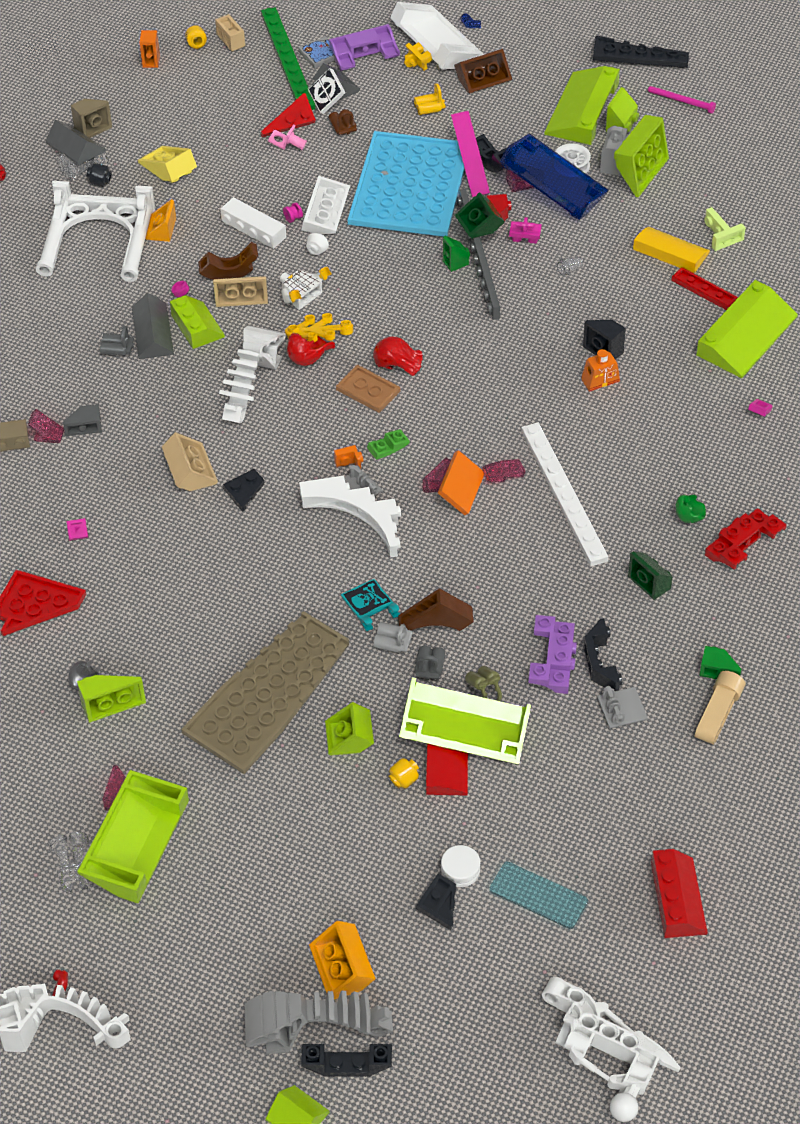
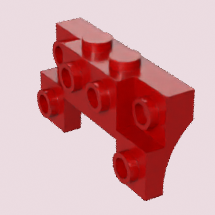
M757 508L749 515L745 513L740 518H735L727 528H722L718 534L719 538L706 547L705 556L713 562H722L732 569H736V565L743 560H747L748 555L743 551L760 539L761 532L774 539L777 533L786 529L787 524L774 514L768 516Z

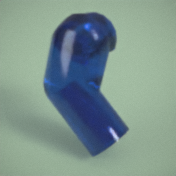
M467 13L461 15V22L467 28H481V20H473Z

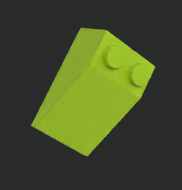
M94 675L77 681L81 704L89 723L146 703L141 677Z

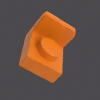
M355 445L334 450L336 467L355 463V466L358 465L361 469L363 456L361 451L358 452Z

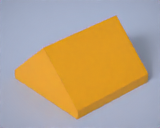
M173 199L151 214L146 240L170 242L176 222Z

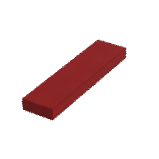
M683 267L671 278V281L725 310L738 298Z

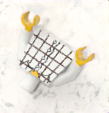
M323 267L316 274L306 273L301 270H297L291 276L286 272L283 273L280 281L282 282L281 294L284 302L287 304L292 303L300 310L322 293V280H326L327 276L332 274L329 268Z

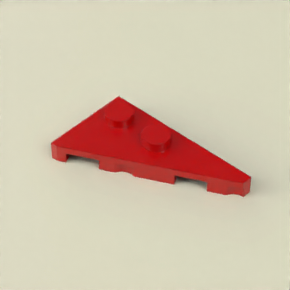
M303 93L261 131L262 138L270 136L274 130L284 132L290 130L293 125H295V128L315 123L316 119L306 94Z

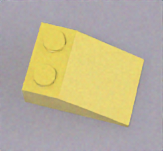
M161 146L138 160L139 164L157 177L171 183L178 181L179 177L190 174L197 167L191 149Z

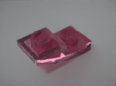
M520 459L498 461L485 465L482 468L487 480L490 482H505L507 477H524L526 472Z

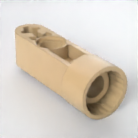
M730 671L720 672L713 686L714 693L696 729L695 738L713 745L716 743L734 702L739 700L746 685L741 676Z

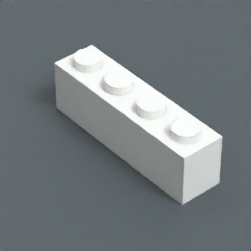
M234 197L220 208L221 219L225 224L236 228L238 231L249 235L264 245L274 249L286 238V225Z

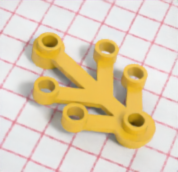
M324 313L322 320L315 323L314 315H306L304 322L299 325H290L285 329L288 339L292 333H298L307 341L313 340L314 342L318 340V336L328 341L334 340L336 330H339L342 335H350L354 332L353 324L350 320H343L338 325L324 326L333 321L331 313Z

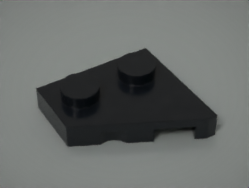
M438 873L415 909L451 930L454 923L453 913L455 909L456 884Z

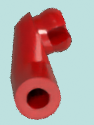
M57 969L53 974V979L57 981L52 996L56 994L57 985H62L65 991L68 986V973L65 970Z

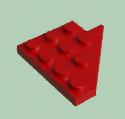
M15 570L0 595V620L5 621L0 630L1 635L5 636L79 609L87 595L86 590Z

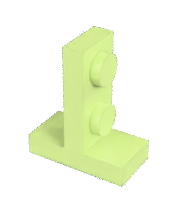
M712 207L706 209L704 221L714 232L712 239L714 251L744 240L746 227L743 224L730 228Z

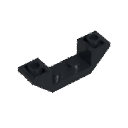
M603 618L584 637L585 657L591 681L604 688L610 686L614 691H619V685H622L621 673H617L616 666L603 667L602 660L597 657L599 655L598 647L607 646V638L610 637V628L606 626Z
M302 1044L301 1067L324 1077H370L392 1067V1044H369V1052H325L324 1044Z

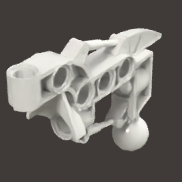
M551 977L542 997L547 1003L566 1013L563 1018L564 1024L555 1043L570 1050L569 1057L574 1064H582L593 1073L595 1072L607 1080V1085L610 1089H616L621 1092L616 1094L610 1101V1112L618 1121H631L638 1114L636 1097L638 1094H644L657 1064L660 1063V1065L676 1072L680 1071V1066L658 1043L644 1035L643 1032H634L624 1024L618 1016L608 1009L609 1005L606 1002H595L591 995L582 988L576 987L559 977ZM604 1015H606V1016H607L608 1018H610L614 1023L609 1022V1021H607V1020H605V1019H603V1018H601V1017L604 1016ZM593 1046L613 1057L630 1063L631 1066L627 1074L611 1075L609 1077L600 1071L597 1066L584 1058L588 1047Z

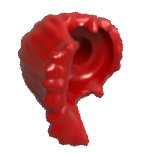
M292 333L287 343V354L292 362L297 365L307 366L315 363L325 351L334 349L335 343L333 341L326 342L319 336L316 342L313 340L307 341L298 333Z
M385 337L377 343L373 350V358L378 367L392 369L389 365L398 366L411 376L417 374L422 367V351L413 350L406 341L399 337Z

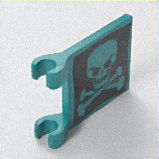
M375 579L341 594L342 599L357 616L366 631L373 629L371 625L373 622L370 616L386 608L393 618L400 615L398 612L399 606L390 599Z

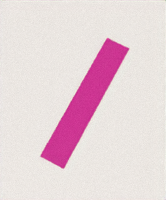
M469 111L451 114L472 197L476 196L479 192L481 194L490 193Z

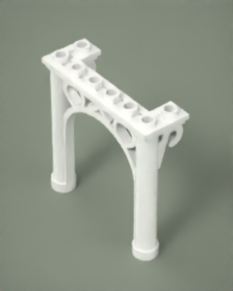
M52 181L55 209L42 255L36 266V272L45 277L52 275L63 235L70 227L87 220L104 219L117 222L129 231L130 239L121 270V277L128 282L136 281L151 214L156 211L153 187L135 186L136 198L71 194L69 182ZM76 210L84 211L83 213L78 214V215L72 213L73 211H76ZM123 213L133 214V215L128 216V217H122V216H121V214H123Z

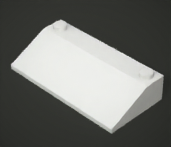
M397 2L390 18L413 41L419 42L425 52L428 50L431 53L432 59L441 69H455L454 65L459 62L484 55L432 5Z

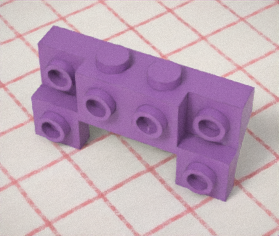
M389 24L329 39L330 48L335 55V62L340 71L355 67L354 58L381 52L385 59L400 56V50L397 47Z
M536 615L534 635L549 638L547 664H530L529 683L545 686L555 693L568 694L570 670L575 668V658H572V654H576L577 642H573L575 623L556 622L553 616Z

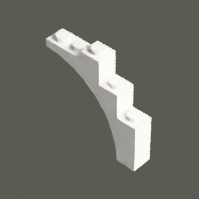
M344 475L299 482L303 508H333L359 517L380 535L387 547L389 556H398L397 549L401 548L399 537H395V533H397L396 525H398V517H401L400 506H396L395 499L375 501V496L370 493L369 487L350 490L349 482L345 483Z

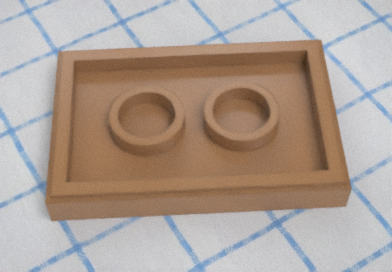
M356 365L336 385L337 391L378 413L401 391L400 387L359 365Z

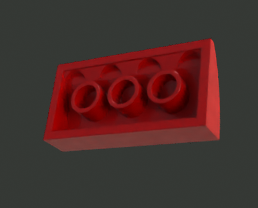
M427 744L426 795L468 796V753Z

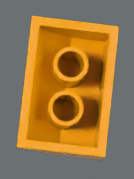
M336 921L309 944L326 993L333 991L334 1000L338 999L341 991H346L347 995H351L352 992H360L376 979L355 924Z

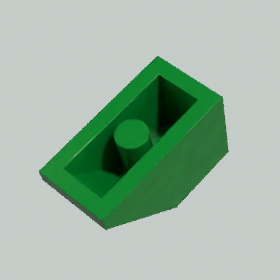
M443 236V263L453 272L469 265V249L465 248L461 242L448 236Z
M705 646L700 676L717 679L722 671H730L739 676L741 675L742 669L725 649Z

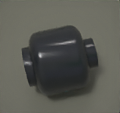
M94 163L92 167H88L86 173L90 184L101 187L109 184L112 176V171H110L109 167L99 163Z

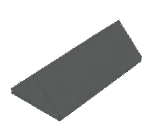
M57 120L54 121L46 139L48 145L77 165L106 152L104 147L76 128Z
M146 293L132 306L139 359L174 355L167 304L159 298Z

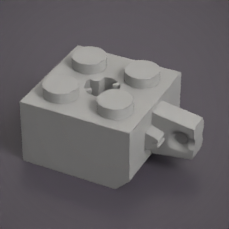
M617 126L608 128L601 153L600 173L620 176V172L616 167L614 153L628 137L626 128Z

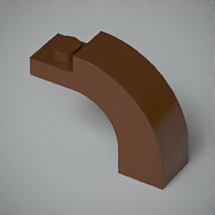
M251 242L241 253L230 258H222L207 252L198 262L199 274L212 280L241 278L249 274L253 270L252 262L256 261L258 257L257 244Z

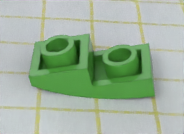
M399 429L385 433L384 439L369 442L367 449L377 460L404 448L409 444L410 440Z

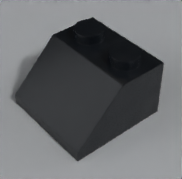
M586 320L584 323L583 347L594 355H597L599 350H606L616 360L624 353L626 328L614 320Z

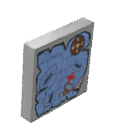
M326 36L298 47L300 54L314 69L320 67L323 63L328 64L335 61V55L330 48L329 39Z

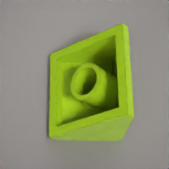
M293 1085L278 1092L265 1119L270 1124H320L330 1111Z

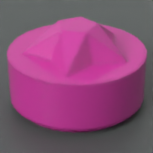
M178 281L172 286L171 291L175 297H182L188 293L189 286L186 281Z

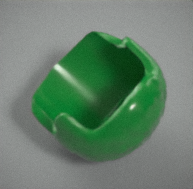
M683 494L677 498L675 505L676 514L681 521L695 523L705 518L706 507L704 503L696 500L697 495Z

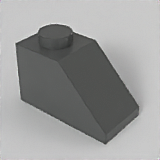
M99 404L80 406L63 421L65 436L102 433Z

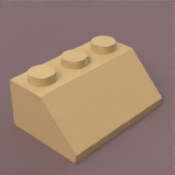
M266 276L213 280L216 307L268 304Z
M175 432L162 446L164 457L168 462L169 470L178 488L194 491L218 483L202 442Z

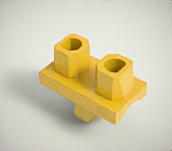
M419 42L413 46L410 43L406 44L408 54L404 57V64L407 67L418 65L423 71L427 70V63L432 61L431 53L428 50L424 52Z

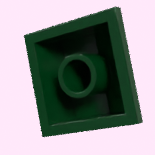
M480 192L455 214V217L471 239L493 234L505 223L492 202Z
M636 551L630 553L628 578L655 600L671 589L673 577L669 571L664 570L655 559L646 553Z

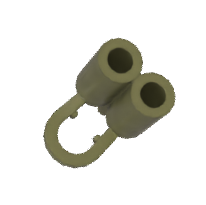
M481 666L477 673L470 671L466 674V683L477 690H481L483 698H487L488 694L485 688L490 684L495 686L494 690L498 695L496 701H501L502 692L498 684L501 679L499 673L487 666Z

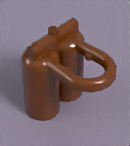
M344 109L340 113L332 112L328 118L337 134H350V132L357 131L353 113L348 109Z

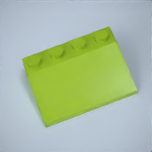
M645 115L614 153L616 167L636 197L643 193L669 159L662 117Z

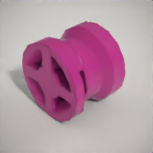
M297 202L293 203L290 207L286 206L283 208V214L289 223L294 222L296 218L300 219L303 217L302 209Z

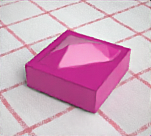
M756 399L749 405L748 410L765 417L771 412L773 406Z
M85 518L66 521L69 541L88 538Z

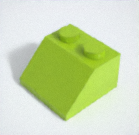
M623 87L619 89L607 106L606 132L612 126L623 127L627 129V132H630L632 124L638 120V105Z
M352 702L325 720L328 754L331 756L361 753L374 744L371 713L369 709Z

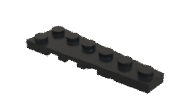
M595 36L593 61L688 68L689 52L664 49L656 46L648 48L645 44L639 43L637 46L630 44L629 41L621 43L615 42L613 38Z

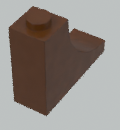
M439 588L398 615L399 626L404 624L407 630L410 631L426 626H445L461 631L474 622L473 608Z

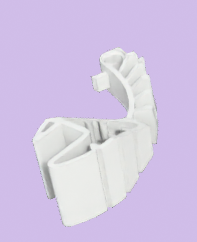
M254 326L244 328L242 350L238 349L237 352L240 360L233 359L232 364L237 366V369H228L227 371L228 374L234 376V380L224 379L223 381L224 384L232 385L231 392L219 391V394L230 396L229 403H225L223 420L237 423L243 422L248 400L254 401V397L249 396L250 390L255 388V386L251 385L252 380L256 379V375H254L255 370L258 366L277 369L282 356L277 355V349L286 338L285 333Z
M37 984L31 987L28 985L18 986L17 988L12 987L4 991V994L0 993V1039L4 1051L26 1052L43 1017L52 1009L70 1013L92 1027L97 1032L93 1036L96 1046L105 1041L111 1048H120L131 1040L129 1030L124 1025L130 1021L129 1016L123 1013L118 1018L116 1016L111 1020L107 1006L104 1003L100 1005L96 997H93L90 1001L87 992L83 991L78 1000L76 989L70 988L67 999H65V990L62 985H57L55 996H48L46 985ZM115 1032L120 1033L117 1036H111Z

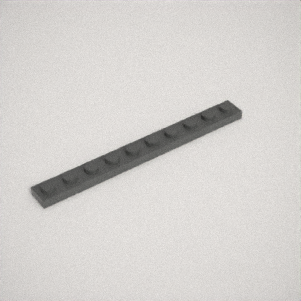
M460 189L459 197H457V205L462 209L469 202L466 189ZM467 234V240L471 241V253H474V264L477 265V275L481 277L480 285L481 289H484V300L488 301V313H491L493 320L500 319V304L481 238L471 239Z

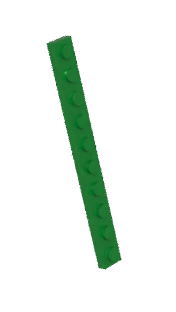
M276 7L261 10V16L294 99L296 100L305 93L311 109L316 110L315 102L308 91V85Z

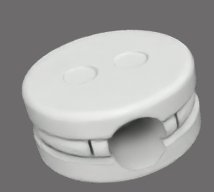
M464 845L449 848L441 859L442 876L454 882L456 887H466L473 884L480 875L479 855L474 849Z

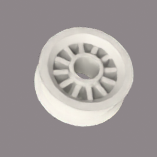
M579 144L560 146L554 153L555 171L567 178H578L585 175L590 169L589 161L591 155L589 150Z

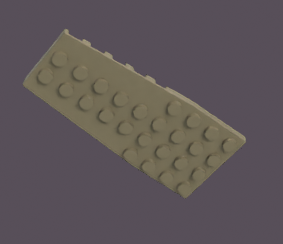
M304 611L301 612L300 618L287 625V630L281 635L277 634L274 637V641L268 647L264 646L254 660L251 658L241 672L237 671L181 729L182 734L243 774L250 769L284 731L349 646V639Z

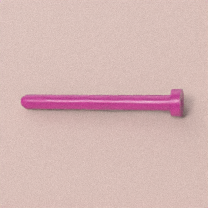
M653 86L648 87L650 93L707 109L708 113L713 114L715 111V102L707 103Z

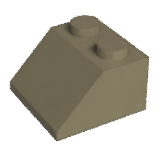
M82 99L71 105L74 128L89 138L112 128L110 107L107 100Z

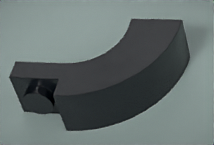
M484 134L476 137L482 164L485 169L497 173L515 163L516 159L507 148L497 151Z

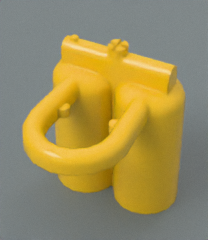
M438 83L434 84V93L414 97V105L419 115L439 112L446 108Z

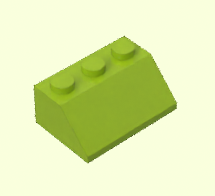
M187 295L170 301L171 316L192 349L225 337V334L203 301Z

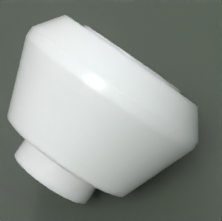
M311 233L307 238L306 247L311 254L319 255L327 251L329 243L324 235Z

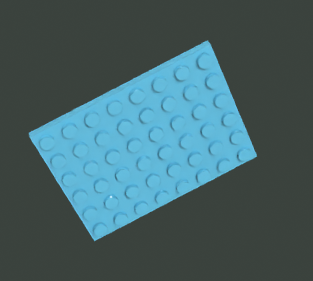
M374 131L348 216V225L448 236L465 171L458 141ZM387 171L388 175H383L381 172Z

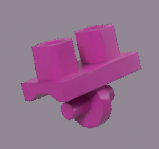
M524 217V222L511 221L509 237H512L513 242H520L522 238H528L529 243L536 244L538 239L540 240L542 224L528 222V217Z

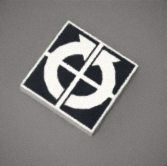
M331 68L308 89L318 110L322 114L346 93L334 70Z

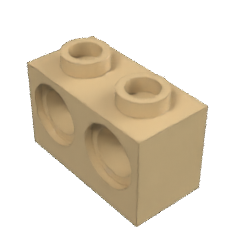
M229 14L215 19L216 33L231 51L245 46L244 30Z

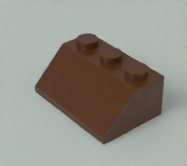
M503 49L454 65L458 80L468 93L513 80Z

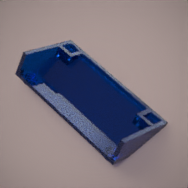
M530 133L509 145L500 160V163L507 170L514 172L568 211L572 217L579 220L585 217L609 191Z

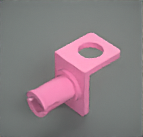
M293 125L287 136L274 130L268 142L283 150L289 143L303 150L307 140L294 135L295 125ZM279 136L283 141L277 142L274 137Z

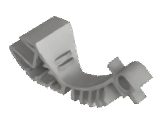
M269 991L245 1003L246 1047L266 1043V1054L288 1053L301 1028L308 1022L339 1024L358 1030L359 1033L363 1032L365 1035L375 1037L385 1036L393 1032L392 1011L387 1007L383 1008L378 1005L370 1009L367 993H363L359 1001L358 992H352L347 1004L346 991L340 992L337 1002H334L333 991L327 992L326 1000H320L319 992H314V1000H306L301 994Z

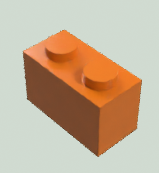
M141 30L139 43L143 68H158L160 50L157 30Z

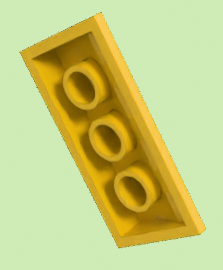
M651 227L643 229L634 239L633 250L676 267H683L694 274L710 253L708 249Z

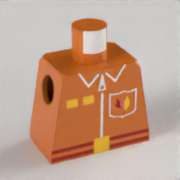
M599 350L596 356L586 360L581 380L589 392L620 382L618 364L612 354L606 350Z

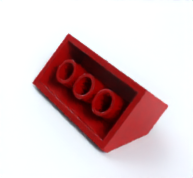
M675 849L654 850L652 852L651 868L664 938L707 935L708 931L693 858Z

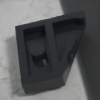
M252 469L223 484V490L243 512L246 509L247 503L253 500L256 493L265 485L264 479L255 469Z

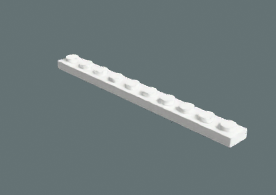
M539 422L523 426L521 432L590 567L608 562V555Z

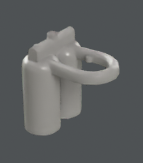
M380 622L373 647L396 653H406L409 644L412 642L410 639L413 631L407 630L404 624L397 626Z

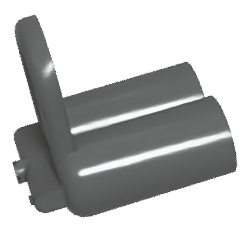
M127 326L122 327L121 334L103 333L100 354L125 356L131 353L135 339L134 337H129Z
M420 646L415 665L416 677L425 678V680H439L443 671L446 651L440 647L431 649L428 646Z

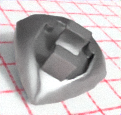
M80 660L72 665L68 674L69 684L73 688L78 689L77 681L98 675L101 667L98 666L97 669H94L90 661Z

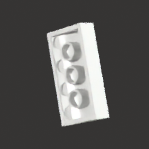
M318 176L301 230L310 233L335 234L350 185Z

